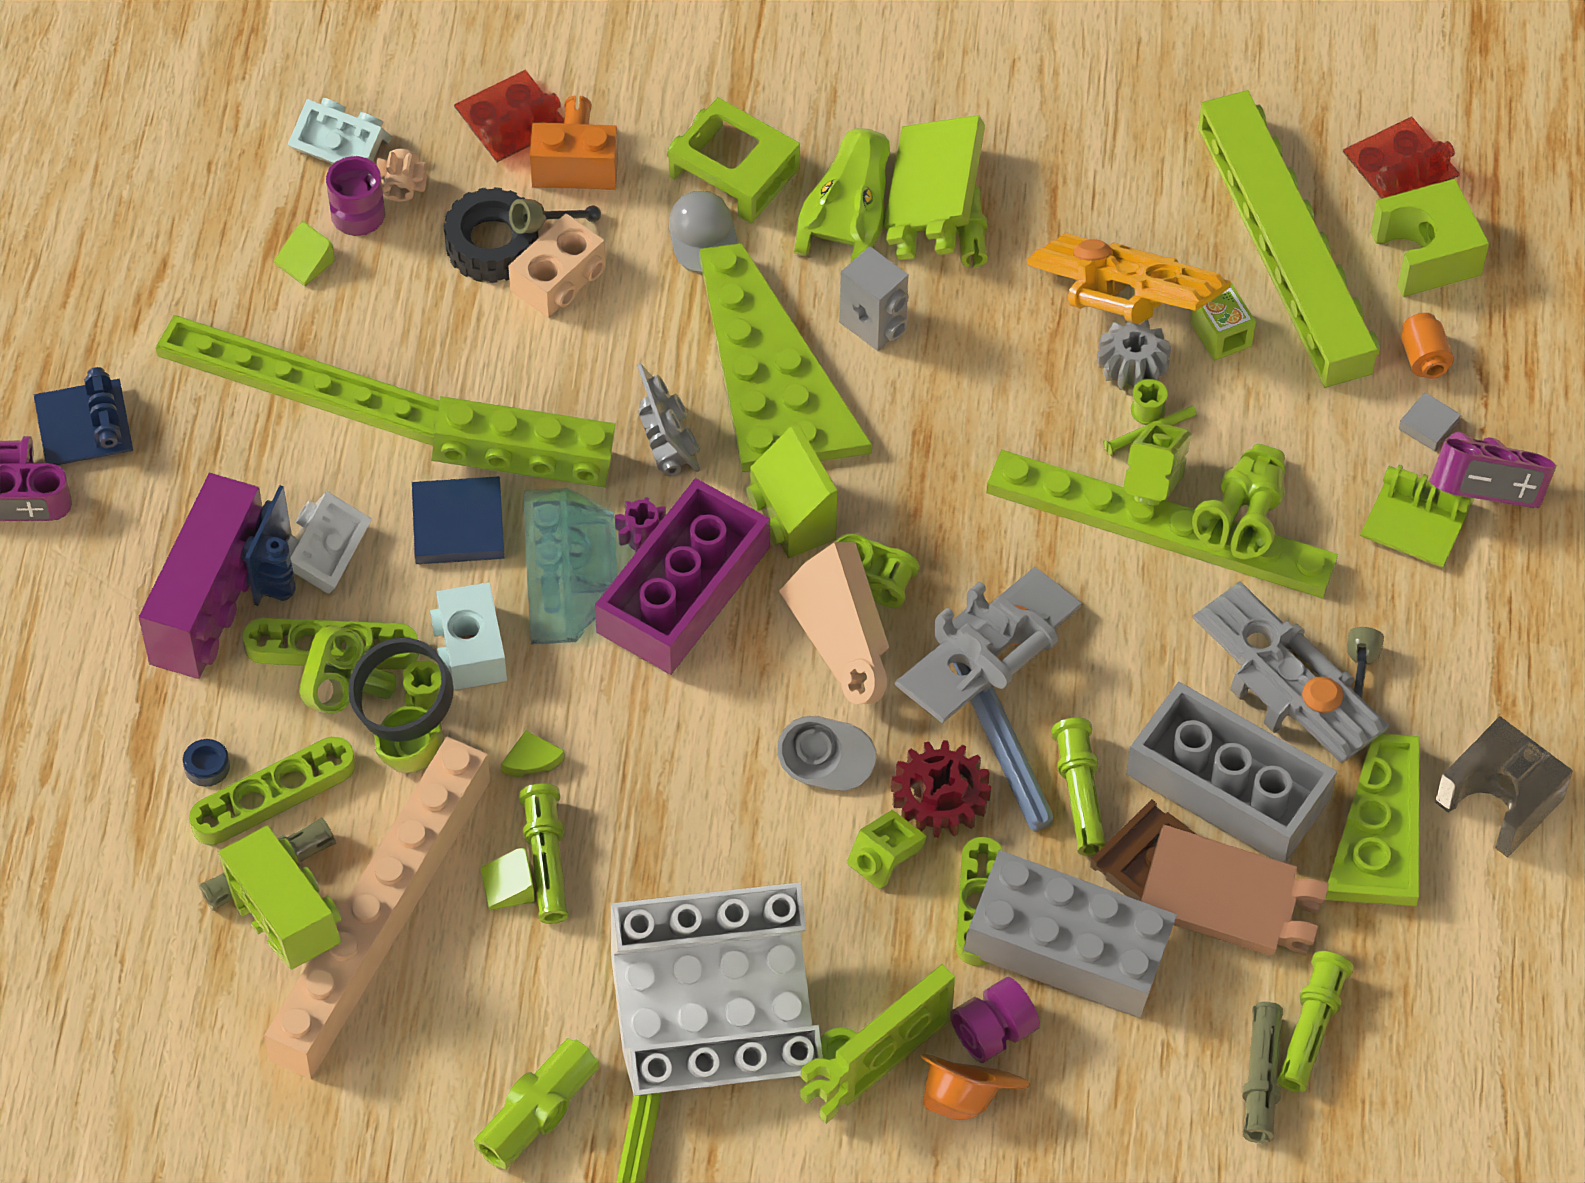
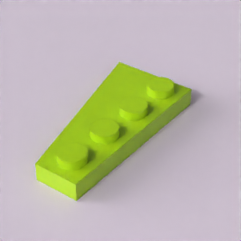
M1381 734L1370 743L1327 883L1329 886L1325 900L1417 906L1419 899V736Z

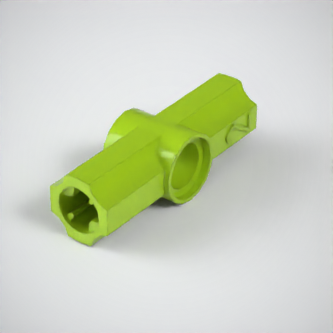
M567 1038L535 1074L527 1072L518 1079L506 1097L505 1106L474 1139V1145L483 1155L484 1159L496 1168L500 1167L506 1170L539 1133L546 1135L551 1132L564 1117L569 1107V1100L599 1069V1060L579 1040Z

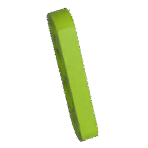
M281 618L253 620L244 628L242 634L245 653L253 662L306 666L310 650L305 651L296 646L297 641L305 635L315 636L322 628L328 626L347 628L357 632L366 642L364 654L374 647L373 639H379L380 643L394 638L418 640L414 629L401 623ZM285 635L288 638L289 648H283L282 646L284 644L283 636ZM262 636H270L266 646L260 647L257 645ZM342 636L336 637L331 644V654L335 660L339 659L345 652L341 647L345 641ZM398 654L384 660L376 668L405 669L418 659L419 654Z
M331 736L324 738L201 799L193 805L189 814L193 836L199 842L206 845L222 843L344 782L351 777L355 770V757L352 745L341 737ZM333 754L337 759L341 758L342 763L335 766L333 762H327L326 757ZM311 763H314L315 771H319V776L314 777ZM290 772H299L306 777L304 784L295 789L284 787L281 784V779ZM251 792L260 793L265 797L263 804L255 809H246L239 804L241 798ZM232 804L235 818L231 817L230 810L227 811L226 805ZM211 815L214 820H218L219 824L211 827L210 824L204 823L203 818Z

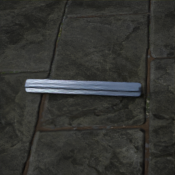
M960 662L953 663L958 675H968L971 672V669L966 664ZM991 685L986 692L982 690L970 701L1029 828L1033 831L1048 828L1053 823V813L995 689Z

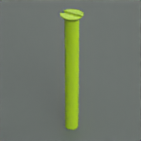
M1190 406L1155 422L1173 426L1196 416L1197 412L1194 406ZM1148 425L1111 441L1104 440V448L1108 451V455L1112 456L1113 451L1133 443Z

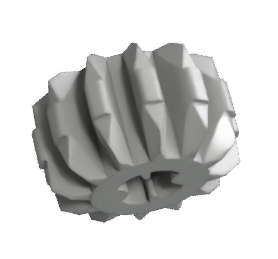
M1148 319L1141 325L1126 321L1125 326L1113 322L1109 328V333H1103L1099 340L1098 348L1100 351L1097 354L1099 368L1104 369L1103 375L1106 381L1118 379L1117 384L1120 390L1127 384L1135 386L1138 382L1145 379L1159 381V376H1165L1169 369L1168 358H1170L1171 353L1169 341L1164 340L1162 328L1150 330Z

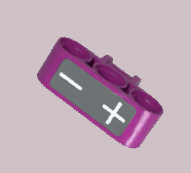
M1455 432L1445 439L1429 481L1436 488L1453 495L1529 508H1540L1557 465L1540 454L1507 448L1496 438L1488 437L1484 440L1472 439L1465 433Z
M23 436L22 440L0 441V521H53L66 516L71 510L72 499L63 469L55 464L34 463V447L31 436Z

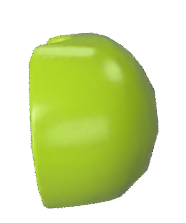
M402 706L388 714L380 725L387 727L407 725L422 717L428 710L422 707ZM441 723L428 734L410 741H389L374 734L377 755L386 765L401 773H416L427 768L444 741Z

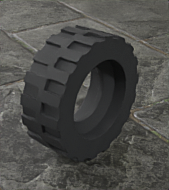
M485 187L472 193L468 192L459 201L456 200L452 204V209L447 211L445 216L446 223H444L447 256H450V263L453 267H457L462 275L470 276L473 280L480 282L484 280L489 281V283H495L498 280H510L509 265L539 238L538 231L519 234L510 225V207L515 200L525 199L524 197H519L516 192L511 190L505 191L498 187L486 189ZM498 221L508 224L512 229L513 236L507 245L487 249L478 247L472 242L470 237L471 231L478 224Z

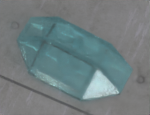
M570 488L524 490L531 645L577 642L584 634V629L596 619L595 603L617 577L614 512Z

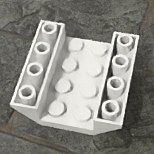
M801 882L611 904V959L622 1051L634 1096L801 1076V1068L813 1059L823 1058L819 1025L812 1026L801 933L807 929Z

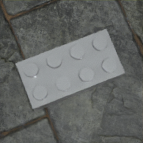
M1178 681L1130 746L1126 775L1270 858L1286 863L1331 800L1337 771Z
M999 850L969 926L963 951L980 956L982 961L1140 1018L1177 914Z

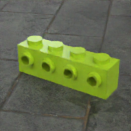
M440 396L431 461L606 488L616 423Z

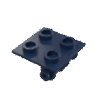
M94 367L88 370L87 376L84 379L85 385L33 394L45 463L62 465L133 451L120 378L111 380L110 375L103 368Z
M279 485L273 500H267L263 505L260 514V527L255 537L249 536L243 549L242 560L246 562L248 570L247 585L251 586L253 602L256 606H259L263 595L285 601L293 596L296 591L289 545L285 542L289 535H292L284 486Z

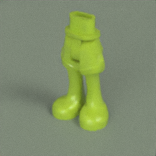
M1255 444L1252 449L1244 452L1232 469L1224 473L1221 480V490L1224 494L1222 501L1208 500L1197 506L1192 517V527L1198 539L1209 549L1220 551L1224 548L1230 535L1232 523L1240 507L1245 505L1248 506L1247 513L1239 521L1232 537L1231 552L1233 556L1240 559L1258 557L1269 549L1274 540L1275 531L1266 514L1281 503L1285 494V489L1282 485L1286 470L1285 454L1281 450L1263 444Z

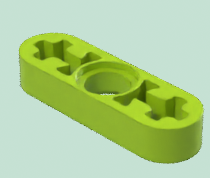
M977 837L970 840L962 851L956 952L963 962L972 966H982L988 964V962L980 960L978 955L963 951L968 929L976 911L968 905L966 900L974 893H983L999 850L1003 851L997 841L988 837ZM978 853L987 854L986 878H977Z

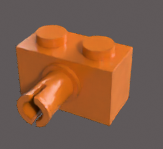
M576 96L568 97L565 100L564 124L532 123L530 146L532 187L616 190L618 168L617 125L589 124L592 104L588 98L580 96L578 110L575 109Z

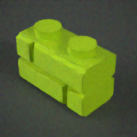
M1157 422L1149 424L1130 447L1128 465L1130 467L1126 470L1123 490L1127 494L1134 495V500L1143 504L1157 505L1162 500H1166L1184 477L1187 461L1185 456L1189 450L1192 433L1188 429Z

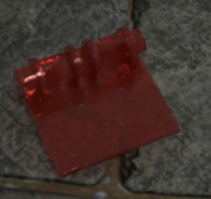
M526 69L454 104V108L496 163L531 146L532 123L564 124V118L557 111V109L561 108L558 96L555 93L550 95L545 92L543 93Z
M1412 116L1343 149L1345 156L1381 199L1452 180L1460 175L1450 162L1451 157L1455 156L1453 145L1449 141L1444 143L1439 140L1433 142Z

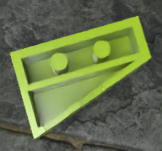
M266 825L217 851L237 911L242 917L249 913L252 914L255 918V921L251 922L253 929L258 934L265 932L269 938L267 942L271 949L291 970L341 943L336 926L341 921L337 907L329 896L323 899L318 894L320 891L319 886L309 868L304 867L300 869L297 866V856L286 838L278 840L269 826Z

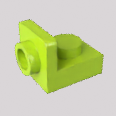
M892 809L859 830L847 859V864L875 887L881 889L888 884L895 866L922 850L927 836Z

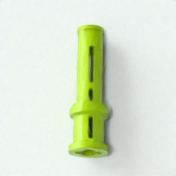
M1068 718L1057 722L1051 728L1052 738L1058 742L1060 754L1057 769L1059 774L1067 781L1078 844L1077 851L1082 856H1094L1097 853L1096 845H1098L1100 850L1107 842L1105 841L1094 774L1097 772L1099 763L1097 756L1092 754L1089 736L1092 734V724L1084 718Z
M540 783L522 789L519 792V801L525 807L527 824L523 827V836L526 842L532 845L534 876L539 906L538 916L542 923L556 924L567 920L569 917L566 908L559 841H561L564 835V824L558 820L556 803L560 800L559 788L552 784Z
M1329 951L1316 952L1312 957L1311 964L1314 969L1309 984L1302 988L1299 995L1300 1003L1303 1006L1296 1024L1284 1064L1277 1078V1083L1281 1087L1296 1093L1307 1090L1330 1017L1340 1010L1342 1005V999L1339 997L1345 979L1350 978L1354 970L1353 964L1348 959Z

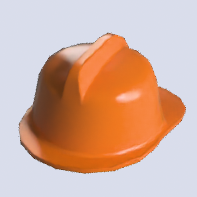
M925 1053L920 1055L923 1060L929 1063L923 1105L927 1110L951 1119L967 1120L978 1116L987 1109L1000 1088L1026 1089L1030 1086L1028 1080L1009 1072L976 1065L953 1063Z

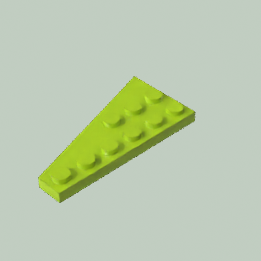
M742 243L699 249V259L742 472H749L750 467L789 427L798 423L820 461L871 454V442Z

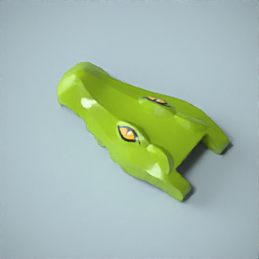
M854 128L846 133L834 161L803 204L798 216L793 254L807 256L813 237L854 246L851 262L869 246L874 247L883 230L885 221V166L890 152V141L884 134L864 128Z

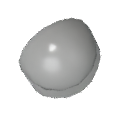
M693 191L682 195L673 206L669 215V232L672 246L679 264L688 271L702 273L699 249L737 244L730 210L724 200L710 191Z
M802 716L793 720L783 729L778 740L777 755L782 768L791 778L808 785L847 791L860 786L870 777L876 764V748L872 739L862 729L849 723L821 716Z

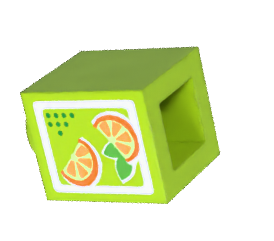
M1232 283L1227 291L1198 310H1192L1190 324L1214 361L1252 347L1256 320Z

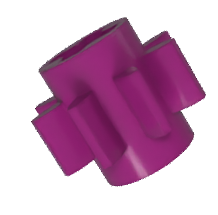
M648 497L632 503L626 501L625 515L617 514L614 517L615 529L619 531V545L628 544L630 548L635 550V553L666 515L665 506L657 508L649 501Z

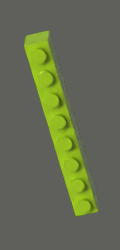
M1249 90L1201 102L1198 130L1324 388L1373 375L1376 356L1380 354L1378 338L1373 331H1368L1363 321L1361 304L1356 297H1351L1347 289L1345 272L1341 265H1335L1330 255L1328 238L1324 232L1318 231L1314 223L1312 206L1307 199H1302L1298 191L1296 174L1291 167H1286L1282 159L1280 142L1276 136L1270 135L1266 127L1267 121L1262 106L1255 104Z

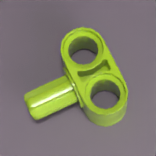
M328 626L316 633L299 690L301 700L309 708L325 713H337L348 706L350 702V677L357 662L364 655L365 648L363 639L357 632L347 628ZM342 636L346 643V650L339 659L335 660L331 654V644L336 637ZM375 668L368 676L362 693L383 699L391 698L397 685L396 675ZM329 679L333 686V694L327 702L322 703L318 697V688L321 683Z

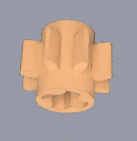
M395 149L389 152L388 160L377 159L376 165L381 174L382 191L388 199L404 202L413 198L414 190L419 192L425 191L427 174L425 173L426 163L419 162L420 159L416 153L407 149Z

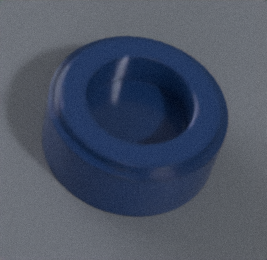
M201 739L195 741L187 747L183 754L182 760L185 774L192 783L198 786L216 785L223 781L229 773L230 761L225 746L216 740Z

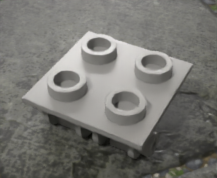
M642 364L637 365L648 397L641 400L638 413L646 430V436L650 440L649 444L658 469L664 472L666 476H674L681 471V466L688 463L696 472L700 471L695 456L700 451V448L691 430L685 428L683 419L687 417V411L683 402L676 393L673 395L669 394L666 384L659 375L653 377Z

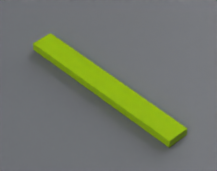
M173 315L155 347L158 357L433 446L440 400L177 315Z

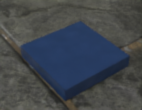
M500 476L412 482L414 554L416 564L505 559Z

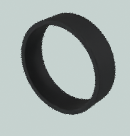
M394 638L372 647L357 662L349 681V700L358 718L376 736L395 742L420 738L437 727L449 711L454 692L451 673L438 653L426 643L412 638ZM403 653H418L436 661L441 673V687L436 701L422 717L412 723L397 727L381 726L365 717L362 709L363 687L368 676L380 663L392 656Z

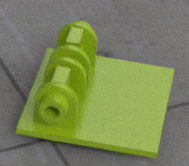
M1398 465L1397 468L1388 466L1383 478L1384 485L1360 536L1443 568L1474 498L1444 492L1428 481V475L1423 474L1422 478H1420L1418 474L1403 469L1402 465Z

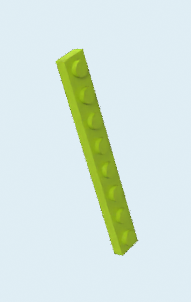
M1002 449L987 482V494L1322 599L1337 562L1338 554L1279 535H1275L1269 549L1258 557L1249 559L1234 557L1231 552V542L1238 525L1234 521L1224 548L1220 551L1211 550L1194 533L1192 517L1195 509L1162 500L1157 505L1139 503L1134 500V495L1127 494L1121 486Z

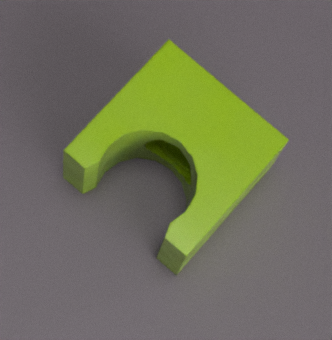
M1456 179L1376 200L1370 231L1375 243L1385 244L1396 239H1407L1423 247L1421 249L1409 250L1404 254L1398 281V288L1403 297L1482 275L1489 242Z

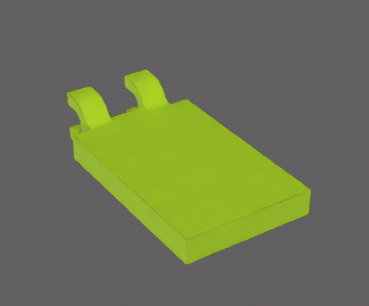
M980 115L902 126L884 227L888 231L886 240L889 245L897 244L896 256L899 260L915 258L917 232L926 231V236L929 240L936 239L935 251L938 255L954 253L956 227L969 224L985 124Z
M941 964L836 1051V1058L831 1060L818 1058L805 1064L801 1068V1078L808 1084L800 1090V1098L808 1104L814 1098L821 1097L827 1104L820 1108V1118L827 1124L835 1117L842 1104L845 1103L849 1106L951 1021L950 1011L953 1010L955 976ZM820 1075L825 1076L829 1079V1081L822 1079L814 1081L812 1080L814 1077Z

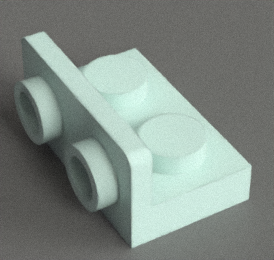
M323 98L321 104L307 99L288 146L331 164L350 156L368 158L373 162L381 142L389 144L392 136L382 128L383 121L372 115L360 112L358 118L344 113L346 110L345 106L330 99Z

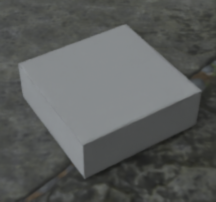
M1424 393L1400 420L1399 430L1435 451L1459 424L1461 414L1429 394Z

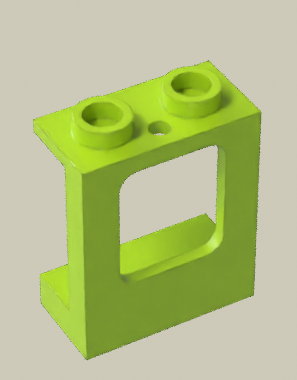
M717 97L707 109L703 108L697 113L692 126L685 134L677 136L670 144L667 151L669 177L675 180L684 169L738 199V216L752 224L800 169V142ZM723 120L759 141L757 146L741 164L733 169L727 168L700 153L705 145L723 127Z

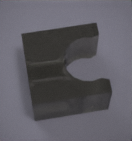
M1499 716L1442 774L1435 803L1445 811L1450 812L1457 808L1462 799L1471 794L1486 793L1501 799L1508 806L1509 811L1505 813L1495 849L1508 858L1564 800L1573 770Z

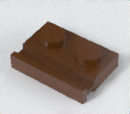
M1151 799L1091 858L1090 868L1094 871L1099 870L1106 876V880L1125 896L1141 901L1163 825L1193 834L1196 833L1169 812L1165 814L1157 807V803Z

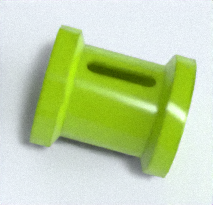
M429 660L414 661L403 672L406 706L422 707L429 710L436 701L440 691V668L436 663Z

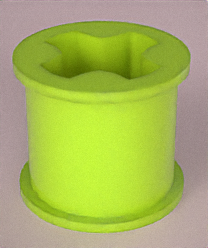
M1145 379L1134 386V401L1131 405V415L1137 422L1148 425L1164 418V403L1167 400L1168 392L1161 382L1154 379Z

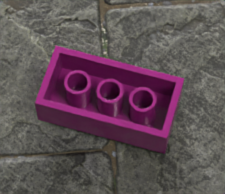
M209 472L138 617L149 665L200 679L206 664L212 665L219 650V637L223 629L230 628L234 621L237 610L236 601L241 591L247 592L250 587L247 585L248 570L246 562L242 560V554L249 536L255 537L260 527V514L263 506L258 486Z
M695 478L595 603L596 633L672 675L770 549V518Z

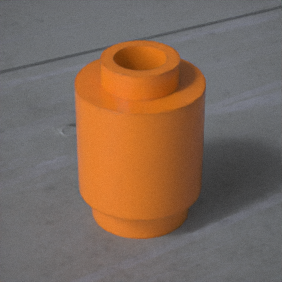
M1418 313L1409 317L1402 325L1401 340L1413 373L1416 376L1428 379L1444 375L1452 366L1454 356L1442 323L1431 313Z

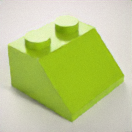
M799 423L790 426L750 467V486L746 487L747 496L752 508L755 511L761 510L764 516L770 518V539L774 545L780 544L788 558L836 540L837 489Z

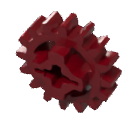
M943 740L941 748L935 750L929 741L924 742V753L919 754L912 748L909 749L907 762H897L896 776H892L891 792H894L893 807L902 808L901 816L907 821L915 819L916 828L921 832L926 826L933 827V835L939 838L942 828H948L953 836L958 835L959 824L963 823L970 829L974 828L975 815L985 816L986 801H990L991 786L988 785L990 772L988 769H980L981 757L975 755L969 759L966 758V746L963 744L956 751L949 750L948 740ZM961 775H963L967 779V781L962 779ZM914 796L920 798L921 803H919Z

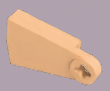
M834 542L804 563L781 588L779 593L841 684L843 694L847 700L853 704H874L883 697L886 691L887 677L880 655L889 649V645L856 542ZM863 674L867 675V680L864 682L865 689H861L860 685L864 681Z

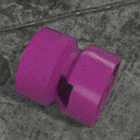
M360 156L345 157L336 161L329 168L326 175L331 220L335 227L344 234L353 236L367 235L375 231L385 218L380 170L374 162Z
M1009 976L984 990L983 1000L973 997L950 1011L951 1022L958 1038L968 1053L980 1063H984L1006 1050V1040L1016 1043L1040 1029V1020L1034 1004L1021 985Z

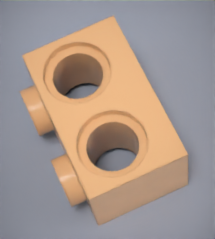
M565 214L509 265L511 292L549 318L560 307L568 306L576 293L588 281H594L602 274L606 266L604 239L568 214Z

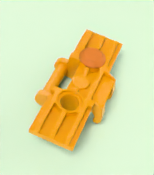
M1068 233L1062 234L1057 240L1049 242L1044 248L1038 249L1027 258L1028 266L1077 280L1069 290L1068 302L1070 306L1079 309L1088 306L1125 317L1127 322L1139 324L1153 317V309L1160 306L1161 303L1196 311L1231 287V281L1223 279L1219 273L1178 263V260L1172 257L1160 256L1115 242L1106 244L1101 240L1087 239ZM1127 284L1135 288V296L1130 300L1115 296L1124 290Z

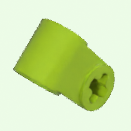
M846 534L840 537L836 542H856L874 601L889 608L901 607L906 599L904 590L909 580L916 577L920 569L916 558L903 550L887 547L862 535Z

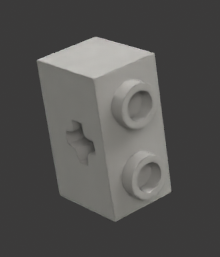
M869 246L841 271L839 323L877 351L890 340H897L904 333L908 324L909 274Z

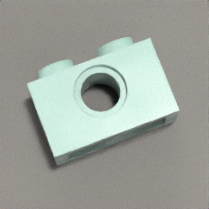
M490 582L436 591L438 609L430 610L434 637L443 635L445 647L437 648V651L451 673L454 690L507 681L505 656ZM464 635H473V636H474V637H472V638H470V639H462V638H460V637H462V636H464Z

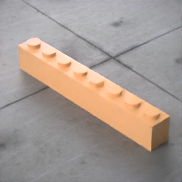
M450 737L445 738L340 910L341 921L336 926L341 943L309 961L266 1031L264 1037L271 1062L306 1078H313L489 785L490 772L487 753Z

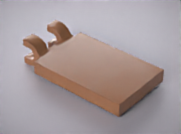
M1163 825L1141 902L1177 914L1174 926L1269 956H1273L1277 945L1306 956L1309 946H1312L1314 943L1318 925L1304 921H1291L1294 907L1298 906L1305 911L1317 914L1320 903L1323 904L1329 884L1313 879L1296 880L1297 866Z

